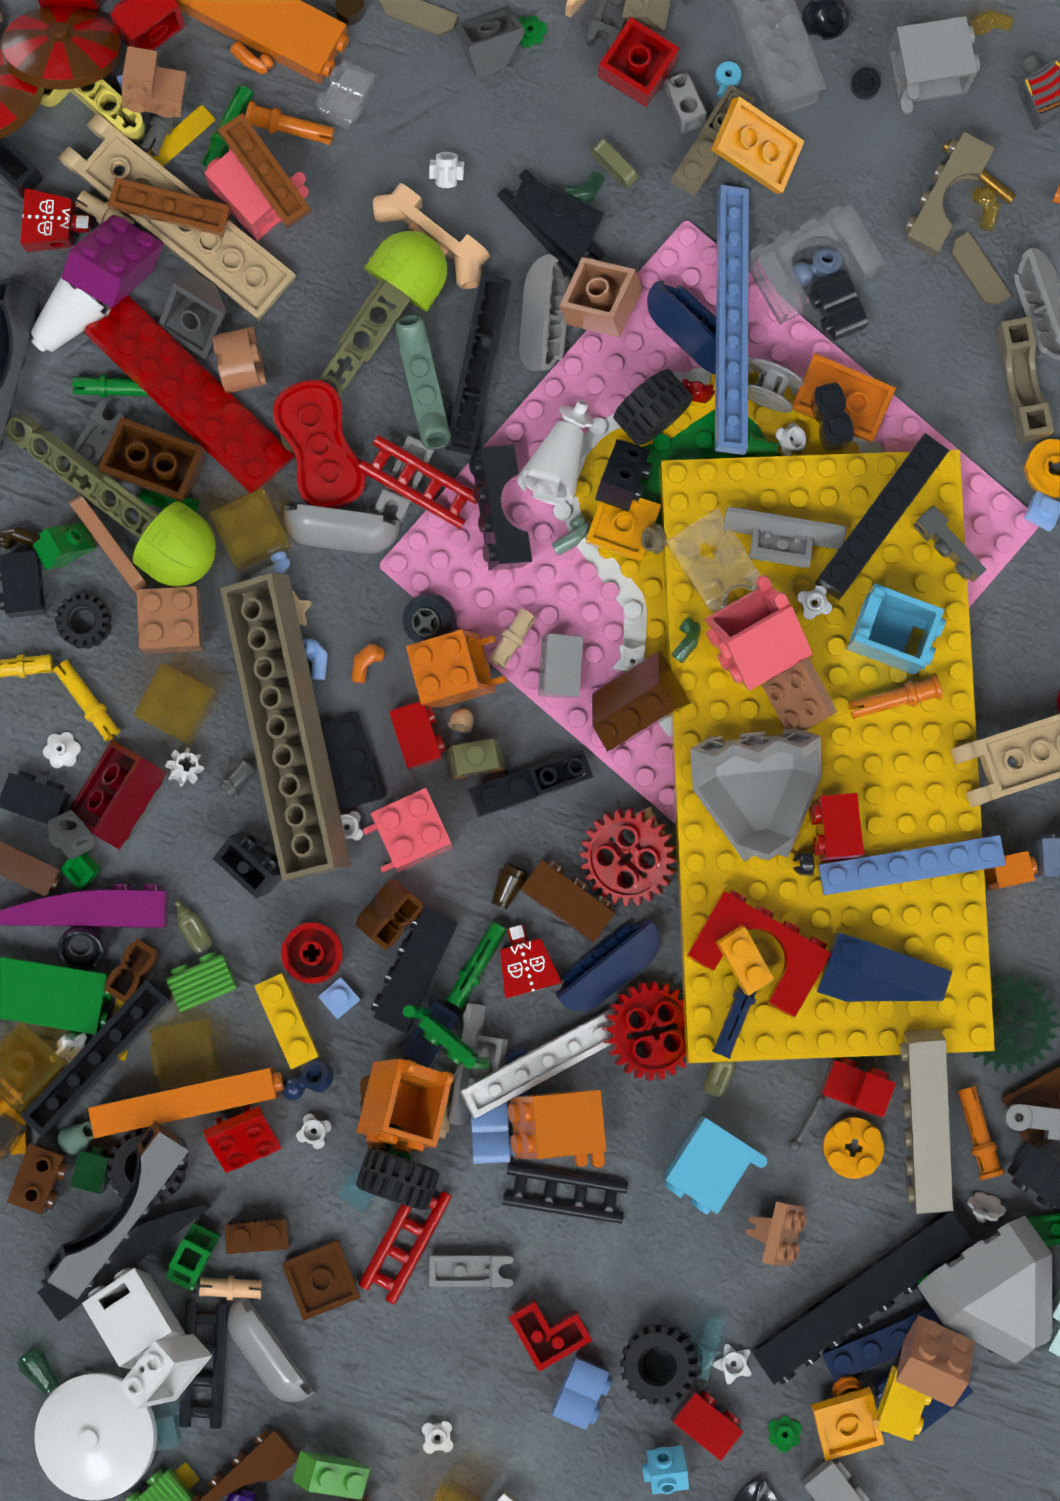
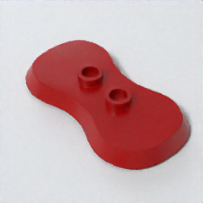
M306 380L284 389L274 401L273 419L277 429L294 451L297 461V487L300 496L305 503L311 506L339 509L351 504L362 494L365 488L366 474L357 470L361 461L345 440L342 430V403L338 393L331 385L322 380Z

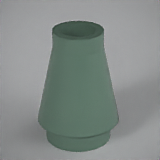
M91 1122L69 1124L62 1127L57 1139L61 1150L69 1154H77L80 1150H83L89 1141L94 1138Z

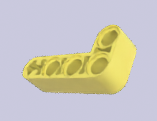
M103 79L93 83L95 87L88 92L82 91L83 87L65 90L52 89L49 93H43L40 103L47 107L57 105L69 92L73 93L90 110L102 116L133 143L141 141L146 135V126L141 114L132 112L127 108H122V96ZM109 102L117 104L113 110H103V107ZM125 116V119H126L131 125H135V124H136V127H134V128L131 127V126L126 127V124H125V122H124V120H123V117Z

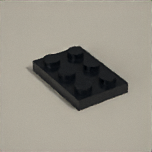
M358 712L321 723L339 811H345L384 799Z

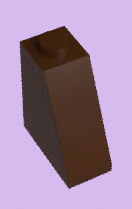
M0 840L1 876L45 897L49 891L52 892L59 881V875L57 874L60 869Z

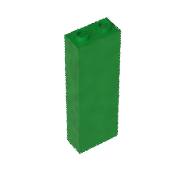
M0 957V1019L96 1035L109 1020V1012L105 1011L107 999H112V995L105 991V984L109 974Z

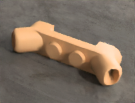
M399 183L392 194L376 195L374 197V217L378 223L404 221L409 225L408 229L410 231H417L428 235L440 246L445 256L447 255L454 260L456 284L462 289H472L479 286L482 273L481 266L490 257L488 251L468 234L461 242H458L419 211L422 208V198L402 183Z

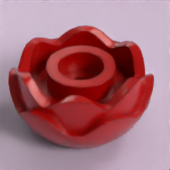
M685 378L681 382L693 395L692 401L706 404L715 395L716 391L713 384L705 385L700 381L691 382Z

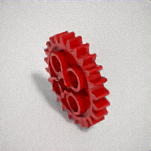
M621 808L615 810L614 817L608 812L603 815L605 823L598 819L593 822L596 829L590 828L586 831L592 839H585L581 843L588 848V850L580 853L581 857L588 859V862L583 864L581 869H590L591 872L585 877V880L594 879L596 883L593 885L592 890L594 891L601 887L603 889L602 897L605 898L612 894L613 904L617 903L620 898H623L624 906H628L632 898L637 906L643 902V897L650 902L654 899L653 892L660 895L664 892L661 885L668 886L671 883L666 875L676 873V870L669 866V864L678 861L677 857L670 855V852L676 849L677 846L668 845L667 843L673 835L662 834L665 824L663 823L656 827L654 825L655 815L646 820L645 810L640 811L637 816L634 815L633 808L627 809L625 816ZM624 829H629L634 833V843L625 840L623 835ZM610 837H614L616 843L612 842ZM603 849H609L613 853V862H607L603 858ZM647 851L654 855L655 865H649L645 862L644 852ZM628 852L633 855L629 862L625 860ZM623 871L632 874L634 877L633 885L624 882L622 877ZM641 871L645 872L647 877H643Z
M650 982L648 988L645 983H638L637 990L634 987L627 988L628 997L624 994L617 995L620 1004L614 1003L609 1005L614 1011V1015H605L604 1018L611 1022V1026L603 1027L602 1030L609 1032L611 1037L606 1038L603 1042L613 1045V1048L607 1053L608 1055H618L614 1062L615 1065L620 1066L625 1063L624 1073L630 1074L634 1070V1078L641 1079L645 1073L646 1080L653 1081L655 1074L659 1080H664L665 1071L669 1075L674 1076L676 1075L675 1066L679 1068L686 1067L682 1060L686 1058L683 997L677 999L680 990L673 989L669 992L668 984H662L658 990L657 982ZM661 1005L667 1010V1016L664 1021L659 1019L657 1013ZM632 1012H636L639 1016V1023L634 1028L629 1022ZM672 1023L676 1025L675 1029L654 1032L651 1036L641 1035L632 1039L627 1038L629 1033L646 1031L652 1027H663ZM667 1035H670L673 1039V1047L669 1051L664 1046V1039ZM640 1041L645 1045V1053L642 1057L636 1054L635 1049Z

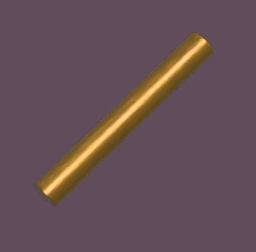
M950 141L942 148V151L945 153L951 144ZM985 169L983 170L978 180L1010 205L1017 195Z

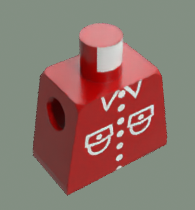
M24 189L20 244L25 252L70 248L73 246L74 232L90 233L91 216L75 214V205L69 198Z
M524 925L507 929L511 947L500 950L505 998L560 984V977L541 938L529 941Z

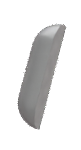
M1030 248L1021 256L1023 259L1020 262L1018 273H1015L1014 276L1015 285L1026 317H1031L1038 349L1049 357L1060 360V282L1048 257L1039 249Z
M551 254L544 255L533 263L524 283L519 353L523 365L532 371L550 370L557 360L562 359L565 349L566 321L559 305L569 286V280L567 276L563 277L562 271L557 264L559 260Z
M297 504V508L287 505L283 506L282 519L286 532L293 540L306 546L375 554L389 548L396 540L400 529V522L398 520H383L382 515Z
M237 1298L228 1312L227 1327L229 1334L271 1394L285 1402H300L315 1394L316 1392L250 1299Z

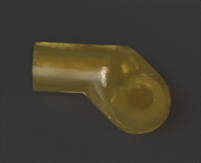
M987 187L977 188L973 192L972 199L976 204H981L984 209L980 228L986 231H993L1000 205L991 189Z

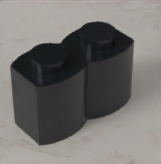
M846 270L812 283L811 292L808 294L812 307L819 309L823 316V319H820V323L826 336L830 335L833 341L866 329L869 323L868 318Z
M837 382L816 387L811 396V410L815 419L820 423L819 438L821 444L827 452L848 447L853 439L854 428L851 418L844 411L845 396L842 388Z

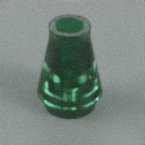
M33 1347L16 1361L20 1366L18 1370L36 1385L44 1395L52 1391L59 1384L44 1351H39L37 1347Z

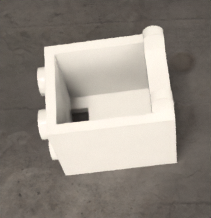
M126 1268L114 1276L115 1281L108 1286L101 1285L93 1289L88 1294L89 1299L82 1304L118 1366L132 1369L154 1341L186 1334L151 1275L136 1268L132 1270Z

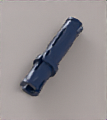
M739 985L738 990L733 992L732 997H734V1000L712 1052L729 1059L731 1058L751 1005H755L756 999L754 997L757 991L748 996L744 994Z

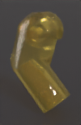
M988 10L974 18L971 26L974 29V34L979 36L988 33L994 28L1009 32L1014 18Z

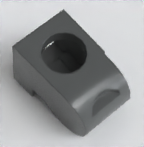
M72 810L48 821L49 842L55 848L61 847L63 853L69 859H74L94 849L95 842L91 832ZM68 822V829L64 830L60 827L61 824Z

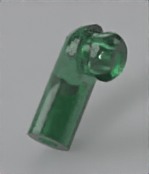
M592 171L586 184L570 185L565 188L564 194L583 203H589L594 200L605 178L600 173Z
M687 617L680 625V630L687 635L671 653L680 663H684L697 647L700 637L701 626L699 622H694L690 617Z

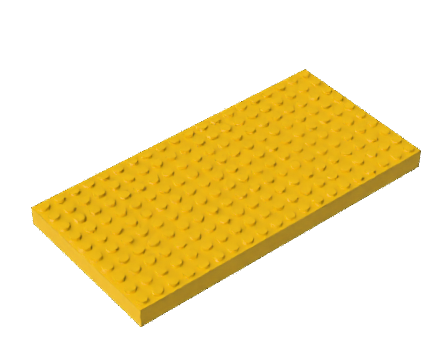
M950 450L841 599L838 601L826 592V599L832 605L831 612L827 615L822 613L815 616L812 620L804 618L801 603L797 600L798 594L801 591L809 592L815 589L817 586L815 584L816 580L838 549L813 545L809 568L750 559L752 535L723 530L727 507L744 508L746 510L845 526L847 528L844 538L845 542L911 451L665 460L660 463L662 527L666 534V544L663 548L668 664L691 702L670 716L686 1063L900 1055L899 1043H904V1032L941 1029L946 1039V1053L995 1051L984 869L823 896L818 865L845 860L820 862L819 855H814L813 852L814 876H801L793 870V867L800 866V862L792 861L796 854L813 851L812 839L816 837L817 831L816 825H811L809 808L788 858L777 854L770 860L760 859L754 855L744 862L694 792L691 766V748L708 737L722 736L723 741L740 739V734L765 731L766 737L783 735V729L785 728L762 684L750 691L741 682L736 684L729 671H725L717 659V655L720 654L718 647L714 648L706 635V631L710 629L705 618L758 589L756 580L759 576L765 575L777 592L780 591L786 595L789 604L792 606L813 654L808 658L837 710V713L806 730V732L821 736L822 777L809 807H813V801L820 796L858 793L864 855L858 858L982 838L981 806L970 807L966 796L967 792L979 788L978 757L955 765L950 751L956 747L977 741L968 582L956 572L954 568L956 564L948 556L944 558L934 548L935 542L932 539L926 541L913 527L916 520L934 505L948 519L945 525L965 545L960 450ZM874 584L945 609L942 618L946 620L944 629L940 637L937 636L931 647L936 648L930 665H926L925 669H920L915 675L846 650L866 594ZM816 600L812 601L813 605L818 604ZM915 627L912 628L904 653L915 656L924 632L923 630ZM933 673L937 674L943 693L942 700L933 698L919 702L916 707H910L906 704L853 720L851 712L862 707L850 710L849 700H856L903 687V683H906L908 680L916 682L930 678ZM732 889L747 898L745 903L756 909L760 905L774 913L772 919L783 924L786 920L800 928L799 934L808 940L811 936H814L827 944V951L830 949L834 934L840 932L952 971L943 1001L845 1002L816 992L822 975L821 971L795 1018H791L765 1003L783 971L784 954L778 941L770 934L760 930H747L774 980L757 990L754 997L756 999L755 1005H751L729 1059L712 1052L715 1047L734 1000L732 994L738 990L739 983L724 956H722L716 969L710 971L686 957V954L723 891L730 893Z

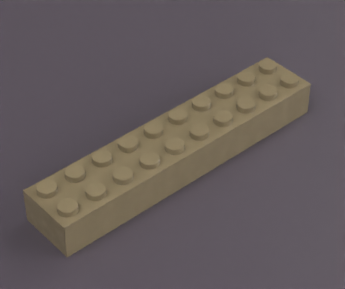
M268 573L220 588L282 881L300 880L351 867L289 575Z

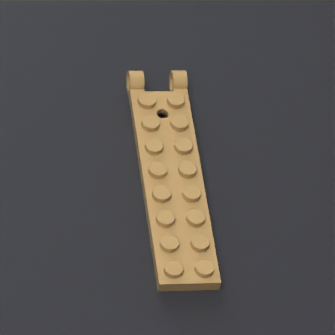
M97 113L86 125L103 142L86 161L68 146L58 157L69 170L79 175L108 200L115 177L201 198ZM118 166L124 167V174L116 175L114 173L115 168ZM126 213L204 278L214 283L220 291L257 321H260L296 278L295 273L229 220L224 237Z
M1060 714L950 750L955 765L979 757L988 780V786L966 793L970 807H975L1060 778ZM1009 756L1015 758V767L1008 765L1007 760Z

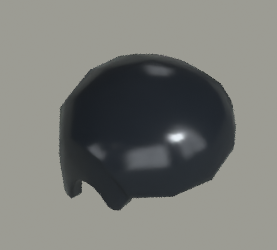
M811 0L803 9L802 23L809 35H817L823 40H831L841 36L849 26V10L843 0Z
M72 926L62 934L58 942V953L61 960L70 968L84 970L99 963L104 954V944L100 933L93 927Z

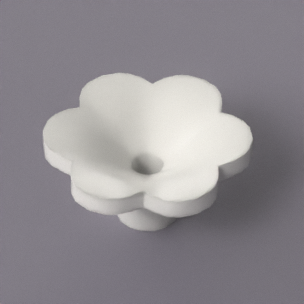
M578 400L575 407L561 406L559 409L563 419L573 422L574 425L580 428H585V426L592 428L594 425L591 416L586 413L589 405L583 400Z
M64 732L61 735H50L47 739L48 745L43 749V755L50 759L51 766L61 768L64 765L67 767L75 765L77 761L76 756L81 752V746L74 741V736L69 732Z
M976 1192L974 1197H970L967 1202L968 1206L973 1209L976 1219L981 1223H986L988 1220L997 1221L1006 1212V1208L1000 1204L1001 1201L998 1197L988 1196L983 1192Z

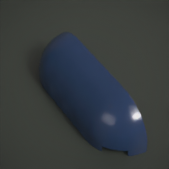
M663 280L655 282L647 296V307L651 318L660 329L703 369L716 375V316L681 285L674 288L665 285Z
M644 919L641 924L632 926L630 923L623 925L569 968L562 976L564 983L560 990L556 991L560 1002L568 1009L574 1011H587L595 1008L649 965L655 958L660 945L659 932L653 922Z

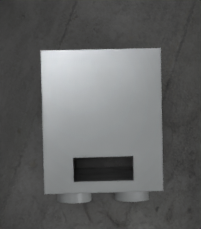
M967 16L896 28L888 50L898 103L904 115L912 113L914 108L913 102L968 92L972 82L975 81L977 72L980 71V60L978 54L973 52L972 44H974L975 35L973 27L968 26Z

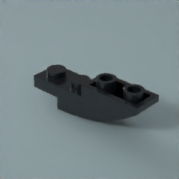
M582 749L471 787L468 791L479 818L593 778L585 752Z

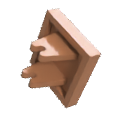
M809 658L800 661L762 684L785 729L797 728L806 731L837 713Z
M776 1201L772 1218L749 1217V1222L755 1224L756 1228L754 1230L747 1229L746 1234L766 1244L762 1259L763 1263L774 1266H792V1262L797 1260L800 1245L797 1243L799 1233L804 1230L807 1221V1215L804 1213L805 1206Z

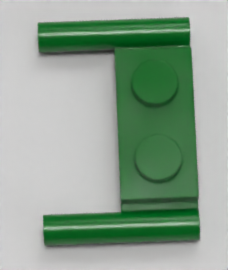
M412 1005L404 1007V1016L423 1019L418 1025L425 1031L423 1036L435 1046H438L440 1043L448 1050L446 1053L447 1057L458 1065L463 1063L466 1068L471 1069L489 1068L490 1060L486 1057H479V1054L435 1017H431L430 1009Z

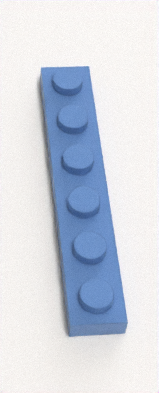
M998 835L818 865L824 896L1002 867L1006 864L1001 837Z

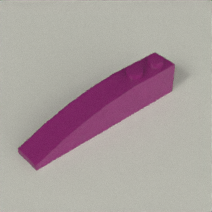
M113 884L112 890L72 892L50 896L0 911V925L168 928L169 892L161 891V885H143V890H131V885Z

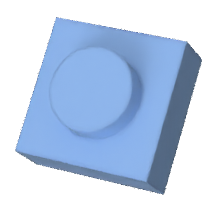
M1037 491L1031 498L1024 519L1050 532L1058 520L1060 502Z
M342 977L318 996L337 1020L361 1000Z

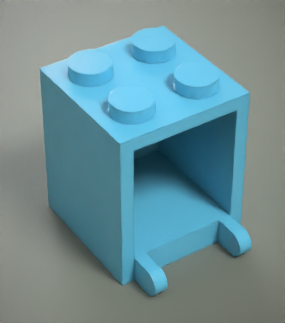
M874 584L866 594L846 650L915 675L920 669H925L926 665H930L936 648L931 647L937 636L940 637L944 629L946 620L942 618L945 609ZM913 627L924 631L915 656L904 653Z
M700 1116L662 1177L667 1181L665 1187L682 1198L684 1194H687L693 1198L690 1203L703 1213L708 1215L710 1211L718 1214L750 1162L763 1168L767 1165V1158L707 1118Z

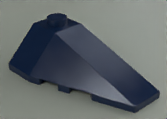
M838 932L833 936L829 949L831 955L823 968L816 992L845 1002L943 1001L952 971Z

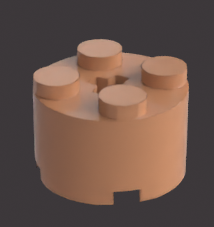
M254 327L212 336L214 352L218 359L217 366L226 393L267 385L263 369L265 368L261 350L258 351L257 348L258 340Z

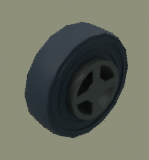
M434 593L421 594L413 598L405 607L402 617L404 630L415 643L454 632L456 625V615L451 603L443 596Z

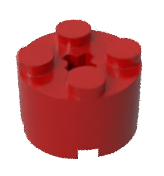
M313 922L304 923L295 927L285 938L281 947V959L284 968L296 980L308 984H319L330 980L338 973L344 959V948L339 936L329 927ZM311 945H314L315 949L321 952L320 955L316 956L315 962H312L311 958L305 956V952L310 951Z

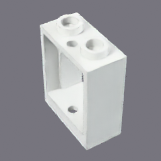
M194 1334L156 1340L118 1387L137 1409L175 1401L213 1355ZM141 1366H144V1372H141Z

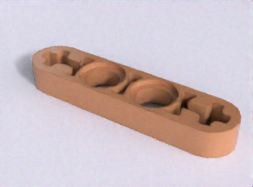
M81 493L69 501L71 507L135 594H137L136 590L146 588L148 585Z

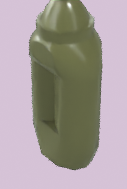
M176 900L174 905L177 907L178 927L191 950L198 954L212 946V938L199 915L182 905L180 900Z
M735 1061L712 1062L703 1085V1091L721 1098L725 1094L735 1070Z

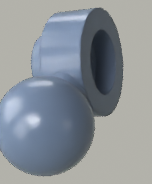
M832 248L820 249L814 254L812 264L799 262L792 267L790 271L791 280L798 286H805L812 281L814 275L823 279L841 271L842 257L839 252ZM829 259L832 260V262L826 263L823 260Z

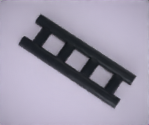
M527 169L519 175L521 180H523L524 176H527L538 182ZM506 188L502 189L497 197L546 250L559 260V264L573 277L578 266L562 249L556 247L546 234L537 229L512 205L517 190L511 195ZM592 240L584 257L589 258L592 256L595 260L600 261L605 256V252Z
M508 1163L507 1175L516 1177L513 1194L504 1193L502 1205L622 1224L624 1212L615 1211L617 1192L627 1194L628 1181ZM528 1178L545 1181L543 1199L525 1196ZM557 1183L575 1185L573 1204L555 1201ZM587 1188L605 1190L603 1209L585 1206Z
M186 1302L184 1326L186 1335L194 1334L196 1337L197 1324L215 1325L214 1344L202 1343L213 1355L212 1375L197 1374L180 1396L179 1427H191L192 1418H210L209 1428H222L228 1303H216V1313L198 1312V1302ZM193 1386L212 1387L211 1406L192 1405Z

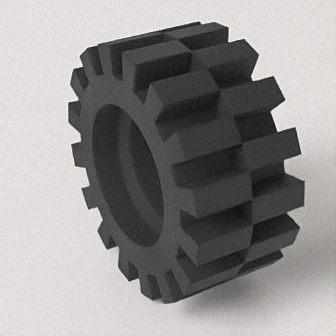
M92 594L70 595L71 598L69 600L65 598L62 601V607L58 606L56 610L58 616H55L56 629L60 636L71 646L73 645L79 649H91L94 645L99 646L101 640L107 639V633L112 628L110 625L112 617L107 606ZM81 610L92 612L95 618L94 626L87 632H79L73 627V617Z

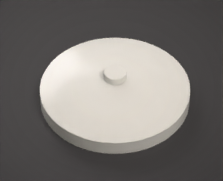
M89 1373L70 1379L49 1395L39 1412L35 1426V1449L39 1463L53 1484L73 1497L85 1500H104L117 1496L134 1486L146 1473L153 1460L157 1444V1427L153 1411L150 1406L137 1409L118 1387L123 1381L118 1376L106 1373Z

